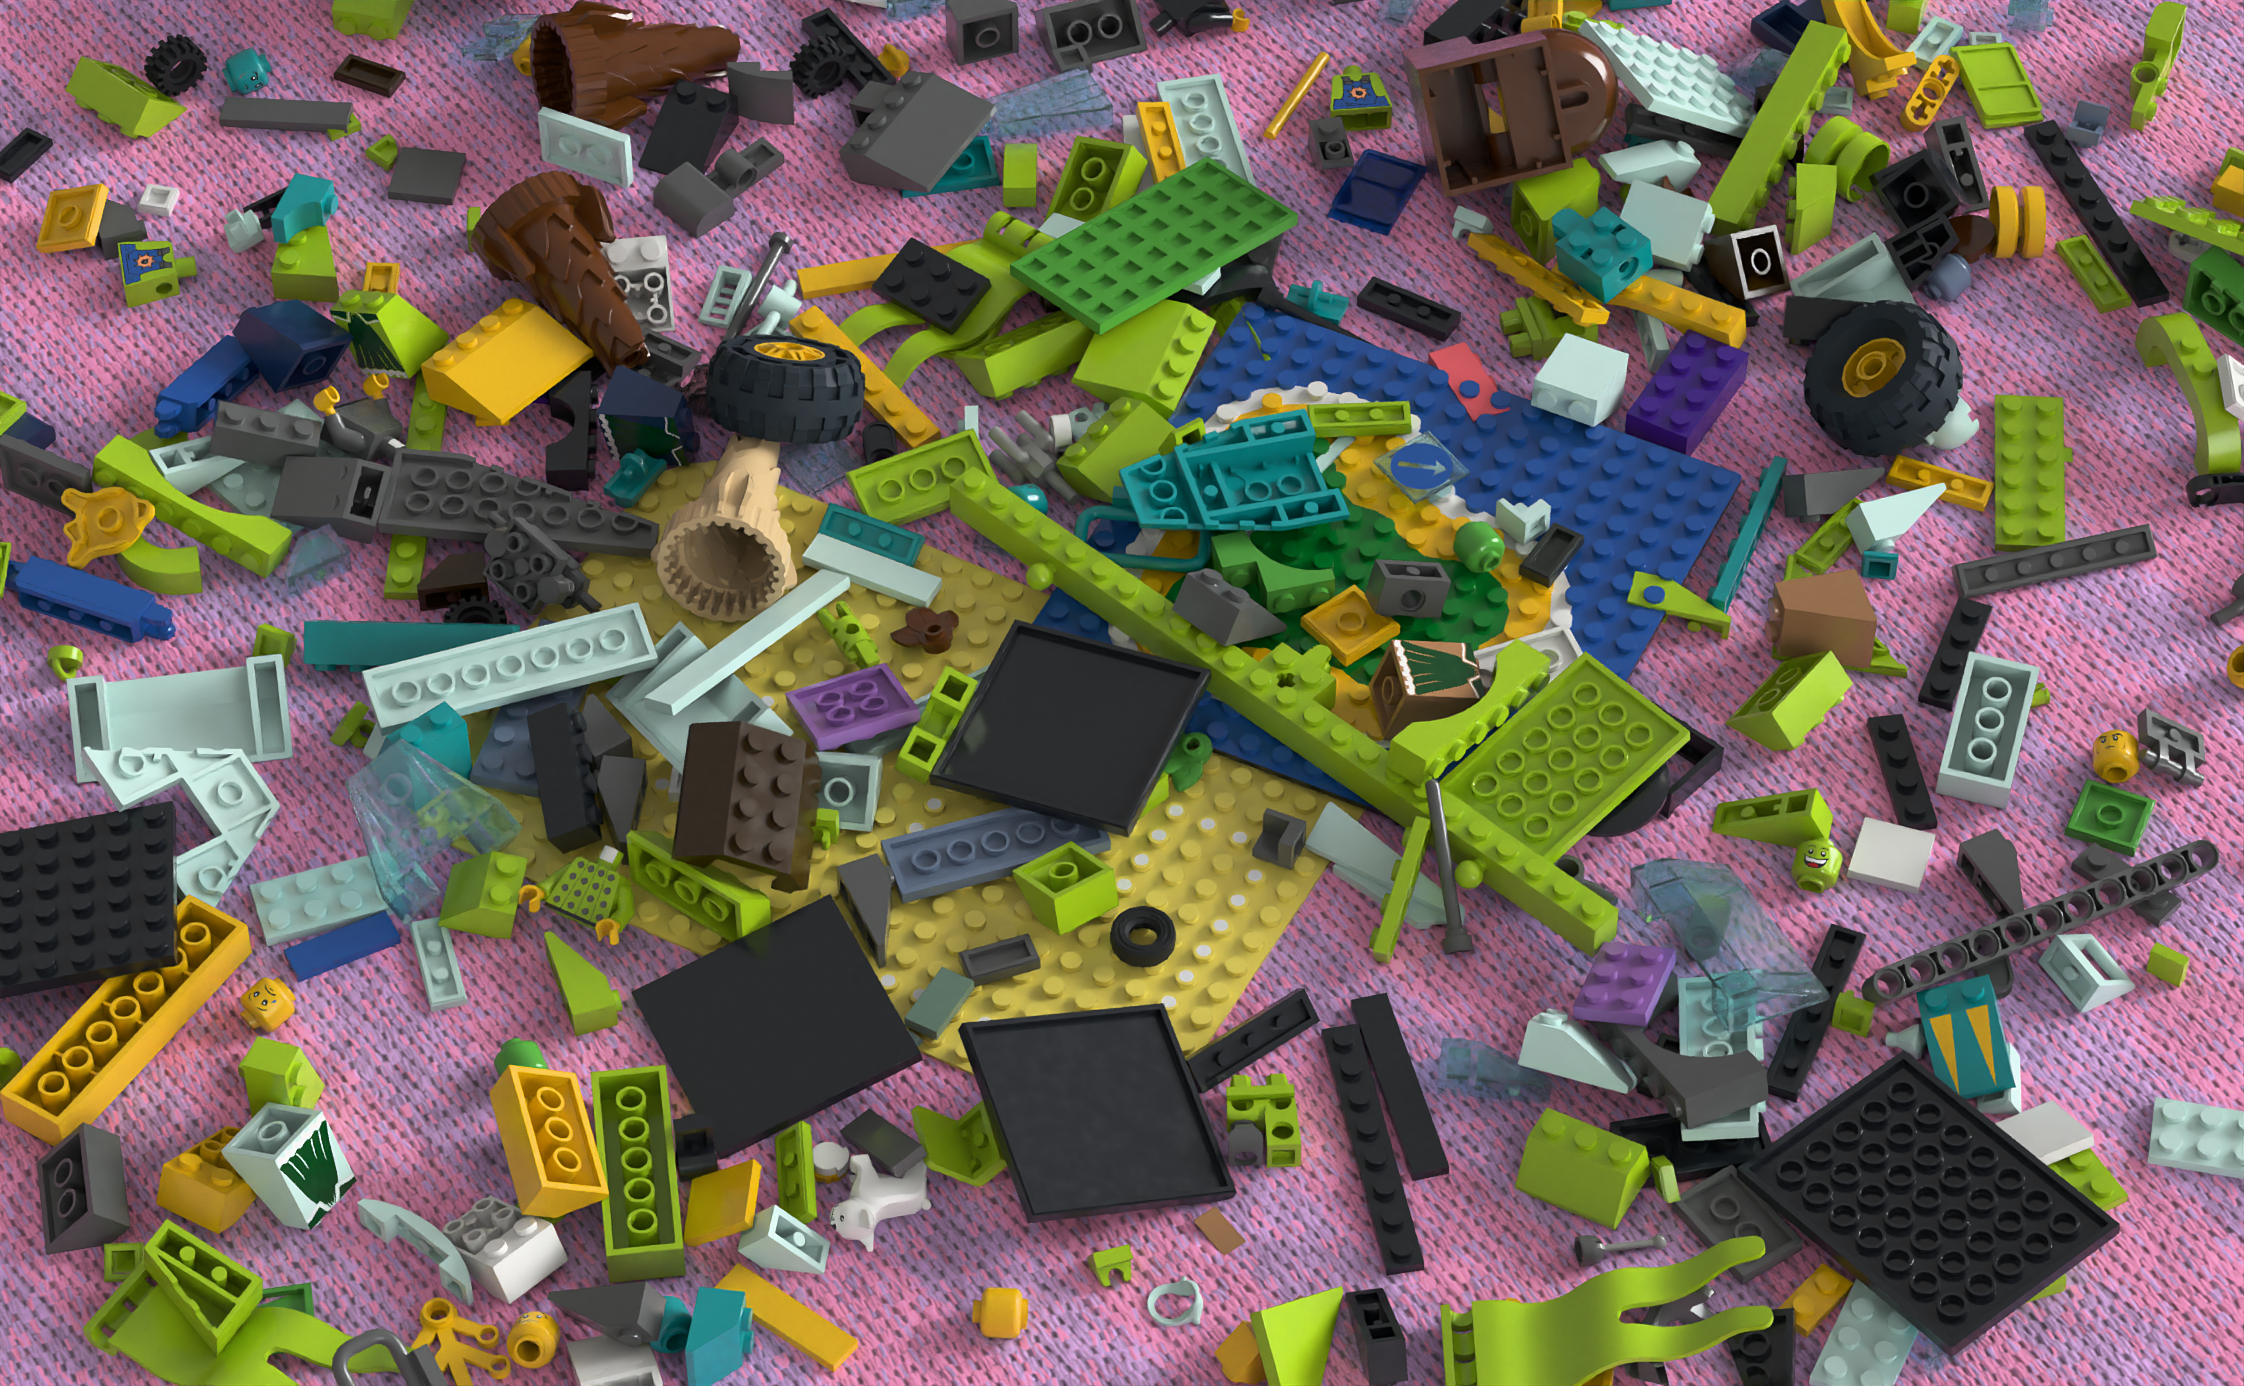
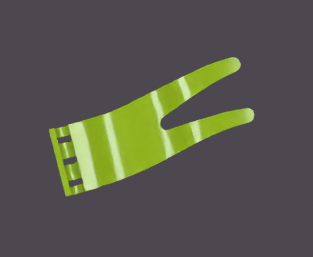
M1004 211L994 213L985 226L982 239L971 244L956 247L945 254L949 258L988 278L992 287L953 336L937 327L912 335L896 350L883 373L901 389L912 372L927 358L941 351L965 348L982 339L993 329L1004 313L1017 300L1027 293L1034 291L1010 275V264L1055 239ZM1003 227L1006 228L1003 235L999 234ZM1026 240L1030 241L1027 248L1024 247ZM890 302L864 307L845 319L838 328L859 347L868 338L886 328L927 322Z
M1758 1236L1732 1238L1712 1246L1693 1258L1673 1265L1615 1269L1585 1281L1565 1295L1544 1302L1471 1301L1472 1310L1467 1313L1453 1312L1450 1309V1304L1440 1305L1446 1386H1581L1596 1375L1619 1365L1633 1362L1679 1360L1706 1351L1736 1334L1764 1330L1770 1327L1774 1320L1771 1308L1765 1305L1735 1307L1700 1322L1671 1327L1636 1323L1626 1324L1622 1323L1619 1318L1623 1311L1632 1308L1663 1305L1695 1292L1730 1267L1761 1258L1765 1254V1243ZM1473 1330V1331H1471V1332H1469V1333H1466V1334H1458V1333H1455V1332H1454V1331H1457V1332H1465V1331ZM1475 1359L1474 1361L1469 1362V1363H1459V1362H1457V1361H1469V1360Z
M144 1259L83 1327L85 1337L93 1346L111 1356H115L120 1351L137 1362L149 1373L178 1386H300L276 1367L267 1363L268 1357L280 1351L320 1367L332 1369V1359L337 1349L346 1341L354 1338L316 1317L284 1307H256L217 1357L158 1284L154 1288L146 1281L148 1277L153 1280L154 1278L144 1267ZM126 1302L136 1307L133 1313L124 1306ZM104 1327L114 1332L111 1338L102 1332ZM382 1344L373 1345L353 1355L347 1365L350 1373L396 1372L401 1374L390 1351ZM405 1346L408 1353L415 1350L413 1348Z

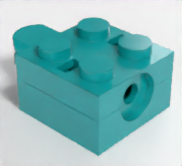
M1604 206L1587 219L1571 208L1558 211L1552 218L1553 236L1559 240L1555 243L1558 270L1604 304L1653 267L1651 240Z

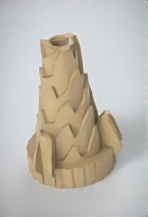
M737 433L733 434L727 443L725 453L718 461L712 478H706L700 497L697 500H693V502L686 503L682 509H678L672 515L671 520H668L661 541L651 551V560L657 563L656 572L666 592L685 610H690L699 617H707L713 621H744L752 616L759 615L773 603L780 600L785 589H793L795 587L797 573L790 557L791 548L787 542L788 537L780 527L779 519L781 513L777 509L779 498L775 496L781 469L777 467L780 453L779 442L739 436Z

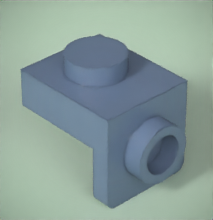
M2079 100L2074 119L2068 126L2065 139L2072 140L2075 146L2081 148L2097 147L2105 133L2110 107Z

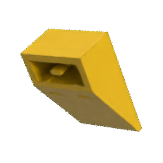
M227 1125L163 1164L156 1204L217 1234L234 1225L258 1196L221 1152L241 1129Z

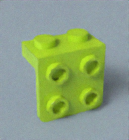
M983 1100L959 1120H954L920 1105L911 1110L914 1130L920 1144L927 1153L923 1161L929 1169L953 1177L960 1182L979 1187L985 1185L1007 1167Z

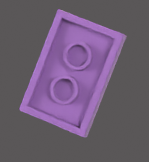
M1603 942L1573 1005L1574 1019L1646 1027L1676 963L1675 949L1660 948L1653 945L1640 946L1624 944L1622 942Z

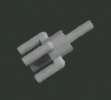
M1021 410L1016 415L1015 420L1035 440L1024 432L1017 437L1016 443H1014L998 426L993 427L989 431L988 436L1015 464L999 449L993 450L989 455V459L1014 483L1023 484L1029 479L1037 487L1045 489L1051 486L1070 505H1075L1080 500V495L1060 476L1061 472L1055 464L1058 459L1047 450L1052 444V436L1025 410Z

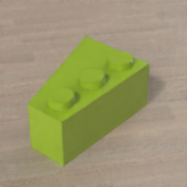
M326 224L324 227L313 226L295 234L287 244H278L271 269L275 299H298L332 303L339 301L337 276Z
M257 1036L242 1064L252 1118L267 1102L313 1110L325 1087L298 1046Z
M168 1219L164 1221L144 1247V1267L218 1357L263 1299V1279Z

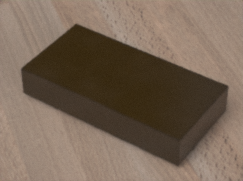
M350 53L333 73L335 80L391 98L406 79V73Z

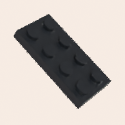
M1669 1112L1610 1122L1609 1127L1610 1133L1646 1146L1649 1162L1651 1158L1664 1155L1673 1164L1677 1182L1707 1178L1731 1164L1737 1169L1740 1165L1772 1144L1761 1112H1758L1759 1137L1682 1141L1681 1121L1677 1117L1673 1118ZM1652 1173L1642 1188L1655 1186Z

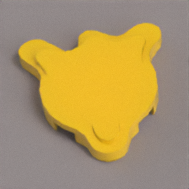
M122 487L102 488L93 493H84L74 488L66 489L61 496V502L76 514L75 519L66 523L63 528L64 534L72 542V547L67 555L68 565L75 570H81L97 557L114 555L131 547L138 540L145 526L154 518V506L148 500L139 499Z

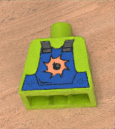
M1356 65L1347 66L1343 70V74L1332 77L1330 118L1341 117L1345 131L1391 128L1392 103L1379 74L1375 72L1362 73L1361 68Z
M169 241L118 243L128 308L179 295L178 278L198 275L195 256L175 259L173 246Z

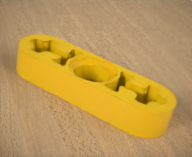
M1939 55L1927 68L1900 114V122L1907 131H1922L1932 121L1960 73L1959 64L1953 57ZM1942 67L1946 70V74L1940 81L1936 77ZM1923 88L1934 90L1937 99H1928L1923 94ZM1918 107L1924 110L1919 116V120H1916L1913 116Z

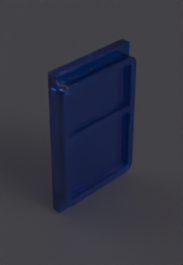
M1369 148L1364 150L1332 201V207L1327 217L1338 220L1341 223L1369 230L1372 233L1376 232L1388 236L1426 174V166Z

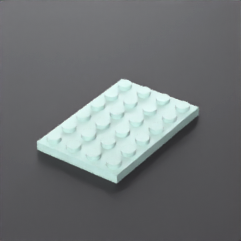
M1585 20L1578 29L1582 35L1592 40L1603 50L1612 63L1616 75L1647 110L1744 139L1758 113L1751 108L1753 103L1746 96L1735 90L1734 81L1719 72L1717 62L1706 54L1701 56L1695 55L1684 47L1681 50L1676 49L1665 41L1657 43L1646 35L1638 37L1624 28L1616 30L1604 22L1597 24Z

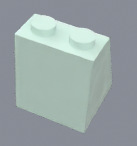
M1634 179L1620 218L1651 240L1653 263L1690 272L1692 265H1697L1701 259L1704 246L1700 245L1704 233H1710L1714 224L1715 214H1712L1713 209L1708 202Z
M1566 333L1534 379L1531 405L1592 427L1596 426L1617 412L1622 404L1629 354Z

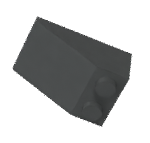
M1207 568L1186 574L1172 608L1174 612L1223 646L1285 632L1287 628L1285 623L1249 598V594L1245 590L1233 587L1223 580V576L1219 572Z

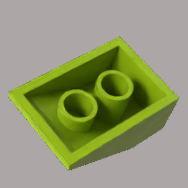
M1076 135L1044 223L1054 212L1086 223L1132 198L1138 191L1148 161L1132 144Z

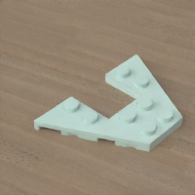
M84 747L80 754L119 812L179 784L216 836V838L177 856V896L181 902L190 894L215 908L281 806L242 749L225 748L221 751H215L211 748H196L195 751H173L172 748L147 747L144 750L138 751L131 747H121L120 750H91L90 747Z

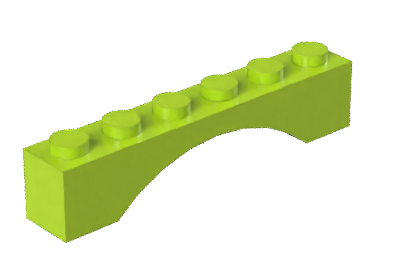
M119 434L94 457L92 482L102 488L122 487L137 498L148 500L155 508L154 516L157 519L171 525L187 536L194 538L265 579L289 553L292 531L264 515H243L225 512L208 507L189 498L174 488L159 473L146 449Z
M1516 638L1496 655L1490 681L1491 687L1478 703L1461 713L1447 718L1412 722L1391 739L1386 767L1420 788L1428 780L1438 778L1446 766L1452 761H1459L1468 748L1474 743H1481L1490 730L1495 726L1500 727L1516 709L1520 710L1525 706L1529 698L1535 693H1539L1548 685L1550 681L1548 671L1551 658Z

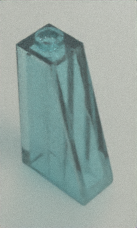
M1082 66L984 99L995 105L997 111L981 129V133H987L995 143L1109 129L1113 127V105L1086 67Z

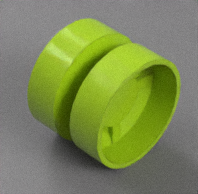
M1838 115L1828 120L1816 133L1806 151L1803 164L1837 166L1836 193L1846 200L1856 203L1863 196L1850 189V187L1855 184L1866 192H1870L1873 189L1868 177L1887 167L1890 158V146L1872 133L1863 132L1860 126L1844 116Z

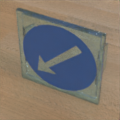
M1429 431L1373 460V463L1414 505L1424 499H1427L1429 504L1441 499L1450 493L1453 483L1470 475V472Z

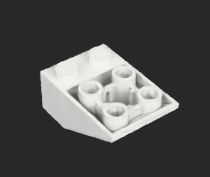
M666 235L615 239L611 244L600 242L603 246V249L600 251L615 271V274L612 276L628 296L625 302L632 310L633 316L641 329L648 328L655 332L675 331Z
M491 1195L477 1201L470 1211L459 1219L447 1223L441 1231L460 1253L469 1274L490 1294L508 1304H511L569 1260L552 1223L537 1216L522 1215L519 1208Z
M600 1335L566 1343L577 1386H663L658 1365L649 1342L641 1343L639 1346H627L611 1337Z

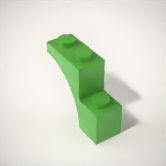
M1245 530L1211 537V561L1214 570L1219 572L1223 576V580L1233 587L1242 588L1256 584L1263 606L1271 614L1285 613L1310 606H1320L1335 597V576L1332 568L1304 570L1280 564L1260 552L1251 542Z

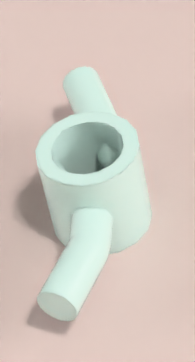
M787 280L782 289L776 285L772 286L756 312L765 318L756 334L772 335L776 326L784 330L789 326V321L794 318L802 304L801 301L793 297L798 288L795 280Z

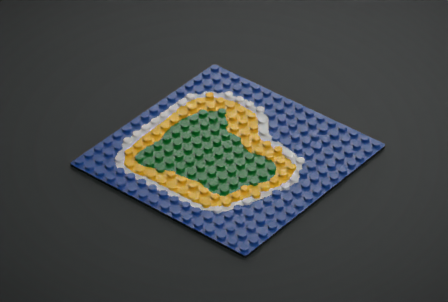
M1247 302L1242 306L1177 404L1175 411L1167 420L1176 429L1200 417L1204 421L1206 434L1215 430L1217 433L1229 429L1230 424L1243 419L1305 409L1307 412V405L1366 403L1375 402L1376 400L1379 402L1409 401L1412 423L1411 434L1355 436V440L1322 473L1328 490L1339 488L1350 513L1349 519L1285 531L1256 530L1250 535L1251 542L1265 556L1285 566L1304 570L1332 568L1335 576V596L1354 584L1365 593L1375 559L1440 563L1451 581L1440 618L1426 617L1424 619H1417L1412 616L1394 615L1392 618L1400 625V634L1394 636L1347 667L1332 655L1329 664L1331 666L1330 675L1336 678L1335 707L1330 711L1389 751L1391 741H1384L1369 683L1391 640L1471 643L1472 650L1477 651L1567 624L1583 653L1585 651L1627 683L1666 616V611L1627 604L1635 571L1657 575L1662 580H1673L1683 586L1741 485V475L1600 424L1592 427L1531 405V400L1497 389L1498 392L1491 395L1490 403L1496 409H1506L1509 407L1510 410L1494 416L1482 414L1477 418L1476 422H1473L1467 414L1466 408L1459 402L1448 385L1449 375L1446 371L1278 311L1274 312L1270 309L1265 311L1261 306ZM1246 321L1250 323L1254 332L1261 341L1260 349ZM1262 354H1267L1271 360L1265 361ZM1467 380L1460 384L1459 392L1465 398H1474L1479 395L1480 386L1475 381ZM1339 437L1315 438L1312 451L1315 460L1320 455L1326 454L1330 449V445ZM1411 444H1431L1441 448L1449 455L1452 460L1453 470L1448 480L1435 488H1410L1397 481L1391 472L1390 465L1394 454L1401 448ZM1403 461L1398 462V466L1435 470L1433 475L1448 470L1438 461H1436V466ZM1501 498H1504L1513 506L1523 503L1527 507L1542 499L1551 506L1549 528L1555 522L1584 535L1583 546L1550 588L1519 575V566L1545 533L1525 546L1516 541L1495 524L1496 503ZM1101 519L1087 540V544L1098 552L1191 559L1198 553L1200 532L1140 528L1138 522ZM1472 521L1486 522L1490 524L1503 540L1505 552L1500 565L1496 569L1482 573L1471 572L1453 550L1455 534L1464 524ZM1244 530L1213 531V534L1218 536ZM1211 556L1209 562L1200 570L1206 568L1214 570ZM1123 568L1172 603H1175L1187 574L1182 572ZM1256 584L1241 588L1249 594V598L1264 608ZM1649 586L1644 590V599L1651 604H1659L1665 598V592L1659 586ZM1058 587L1055 588L1032 623L1155 655ZM1318 606L1294 609L1285 613H1274L1275 617L1287 625L1285 632L1233 645L1258 662L1282 642L1303 655L1309 649H1313V646H1316V644L1320 645L1313 636L1300 626L1301 617ZM1205 690L1184 734L1187 735L1192 732L1203 733L1211 740L1213 753L1391 819ZM1516 709L1515 711H1513L1507 717L1504 723H1506L1519 710ZM1495 726L1490 730L1481 743H1474L1466 750L1459 761H1452L1445 767L1442 774L1434 780L1440 782L1500 727Z

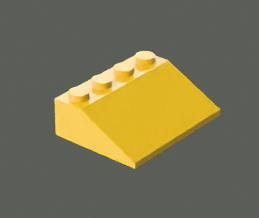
M512 297L492 313L480 319L477 324L466 332L458 335L454 341L443 349L435 352L432 357L420 366L429 399L503 425L594 355L592 349L539 306Z

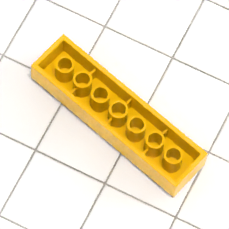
M188 894L177 906L178 965L108 978L0 1091L5 1119L53 1147L58 1145L83 1122L91 1125L252 953L247 925Z

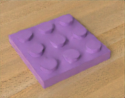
M886 663L785 693L788 707L818 751L835 750L841 747L842 744L855 740H867L873 738L878 733L891 729H903L911 723L921 721L919 708Z

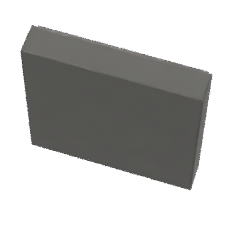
M402 147L388 188V199L453 205L467 161L466 153Z

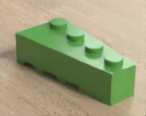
M2213 245L2190 264L2182 309L2243 348L2244 268L2221 247Z

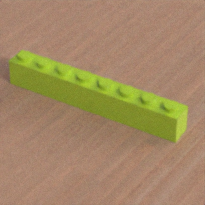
M1813 20L1809 22L1708 200L1713 209L1712 214H1715L1714 224L1709 234L1721 237L1754 228L1756 216L1761 208L1766 207L1772 187L1780 182L1788 159L1791 160L1797 150V142L1802 135L1807 134L1813 114L1821 109L1826 91L1829 87L1834 86L1842 63H1846L1850 57L1851 45L1848 44L1846 29Z

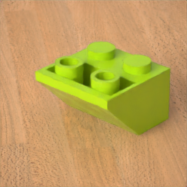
M1797 163L1795 177L1789 176L1788 196H1793L1792 200H1786L1785 220H1791V223H1786L1784 243H1791V255L1800 254L1831 234L1837 186V166Z

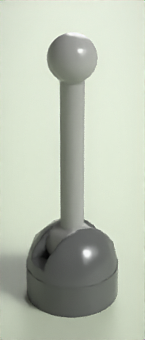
M1657 1234L1648 1240L1604 1245L1596 1236H1577L1574 1241V1251L1579 1266L1586 1267L1599 1263L1603 1259L1605 1252L1654 1247L1661 1250L1666 1247L1667 1239L1665 1236Z

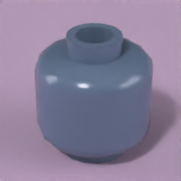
M1948 253L1923 281L1925 294L1934 301H1937L1939 298L1947 302L1955 300L1971 284V266L1961 255Z

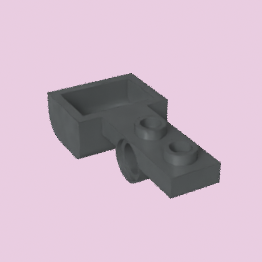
M761 137L739 153L735 149H728L723 152L715 163L714 171L706 176L692 164L685 162L658 182L653 192L654 205L698 239L734 215L733 199L785 163L784 154L765 138Z

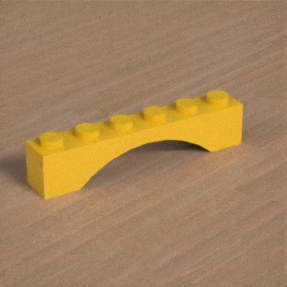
M1556 263L1551 272L1571 286L1576 284L1558 270V263ZM1646 275L1640 276L1606 303L1644 312L1674 327L1683 335L1690 329L1737 349L1741 347L1747 338L1744 310ZM1579 286L1584 295L1598 304H1604Z

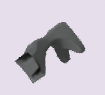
M1704 1285L1683 1298L1663 1305L1649 1307L1644 1320L1640 1324L1666 1327L1668 1322L1680 1320L1692 1324L1708 1319L1715 1314L1702 1303L1706 1302L1714 1291ZM1633 1362L1624 1364L1627 1376L1629 1374V1376L1635 1379L1669 1386L1664 1362Z

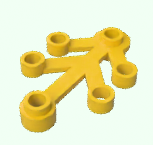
M433 1298L424 1304L419 1314L422 1330L410 1348L417 1349L425 1344L430 1347L435 1338L438 1337L441 1347L434 1358L442 1374H444L449 1366L456 1386H473L465 1362L488 1370L489 1375L494 1379H504L511 1373V1363L507 1356L501 1354L492 1355L456 1341L453 1333L456 1332L476 1339L478 1346L483 1349H492L498 1345L500 1340L498 1336L499 1331L495 1326L489 1324L481 1325L458 1316L456 1307L445 1298ZM437 1315L445 1316V1318L440 1320L433 1319ZM486 1333L494 1335L491 1340L481 1339V1336ZM498 1363L506 1365L504 1369L499 1371L492 1368Z

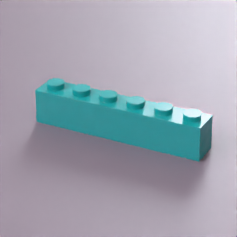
M309 620L304 621V664H315L316 671H336V665H349V671L362 672L371 669V666H385L520 632V625Z

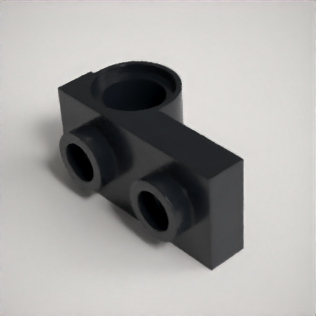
M689 1114L680 1119H674L675 1156L677 1166L680 1169V1181H691L692 1179L718 1171L711 1114Z

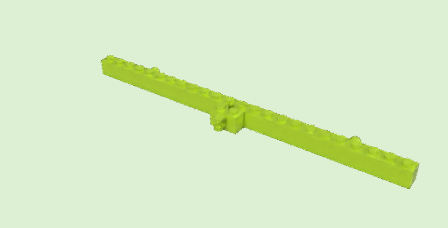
M972 466L949 485L950 513L1027 565L1029 568L1026 571V582L1032 589L1042 591L1053 583L1156 656L1211 670L1212 679L1206 688L1208 692L1404 828L1407 826L1412 827L1416 816L1430 819L1425 784L1420 788L1386 767L1389 751L1330 711L1335 707L1336 678L1330 675L1331 666L1329 660H1331L1332 651H1330L1328 646L1316 644V646H1313V649H1309L1305 654L1301 655L1282 642L1258 662L1233 644L1223 646L1174 612L1172 610L1174 603L976 467ZM1440 787L1451 858L1453 862L1458 864L1454 877L1460 887L1473 889L1479 886L1481 882H1484L1592 958L1598 954L1603 942H1611L1616 937L1618 908ZM1432 833L1431 838H1430V841H1429V845L1432 846L1433 848H1435L1434 839H1433V833Z

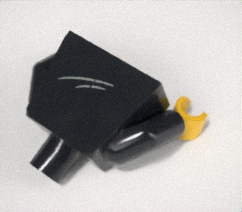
M1153 0L1160 14L1149 22L1151 29L1160 37L1164 36L1173 27L1178 29L1185 37H1191L1198 32L1214 28H1230L1235 32H1244L1249 28L1250 19H1244L1245 12L1241 8L1235 9L1231 14L1225 0Z

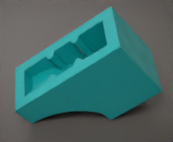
M295 173L271 216L274 242L287 244L295 234L306 228L325 226L330 215H334L338 207V196L334 193L332 180Z

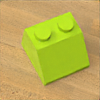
M1072 841L1012 870L1013 878L1038 921L1059 936L1069 933L1076 927L1094 918L1101 917L1106 912L1119 906L1114 869Z
M490 851L452 865L438 926L492 938L510 939L519 904V890L523 886L528 858Z

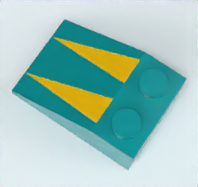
M1989 974L1916 992L1934 1074L1937 1078L1965 1100L2016 1087L1998 1001Z

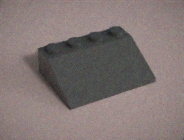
M907 71L875 110L866 118L858 130L849 138L839 151V154L850 180L854 182L929 193L996 113L997 109L992 103L933 73Z

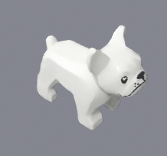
M868 1154L851 1156L850 1169L855 1175H849L852 1188L850 1196L846 1201L840 1202L832 1208L830 1226L835 1231H838L844 1239L860 1240L866 1246L868 1252H873L874 1230L880 1220L912 1215L921 1209H930L931 1203L927 1198L926 1190L928 1171L923 1159L897 1178L896 1176L877 1173Z

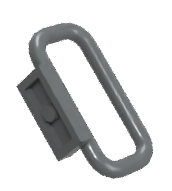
M376 1328L368 1330L346 1341L337 1349L332 1359V1372L338 1386H356L348 1371L349 1359L373 1345L382 1344L390 1351L407 1386H449L427 1344L408 1353L400 1338L386 1329Z

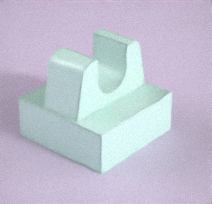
M1458 205L1453 216L1455 224L1452 236L1455 240L1459 241L1463 234L1468 232L1492 233L1494 226L1488 217Z
M234 209L224 215L229 223L223 227L229 246L234 253L243 252L265 239L258 216L252 210L241 214L237 209Z

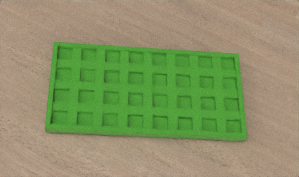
M1207 156L1011 263L1010 275L1101 335L1212 273L1219 267L1221 268L1298 224V213Z

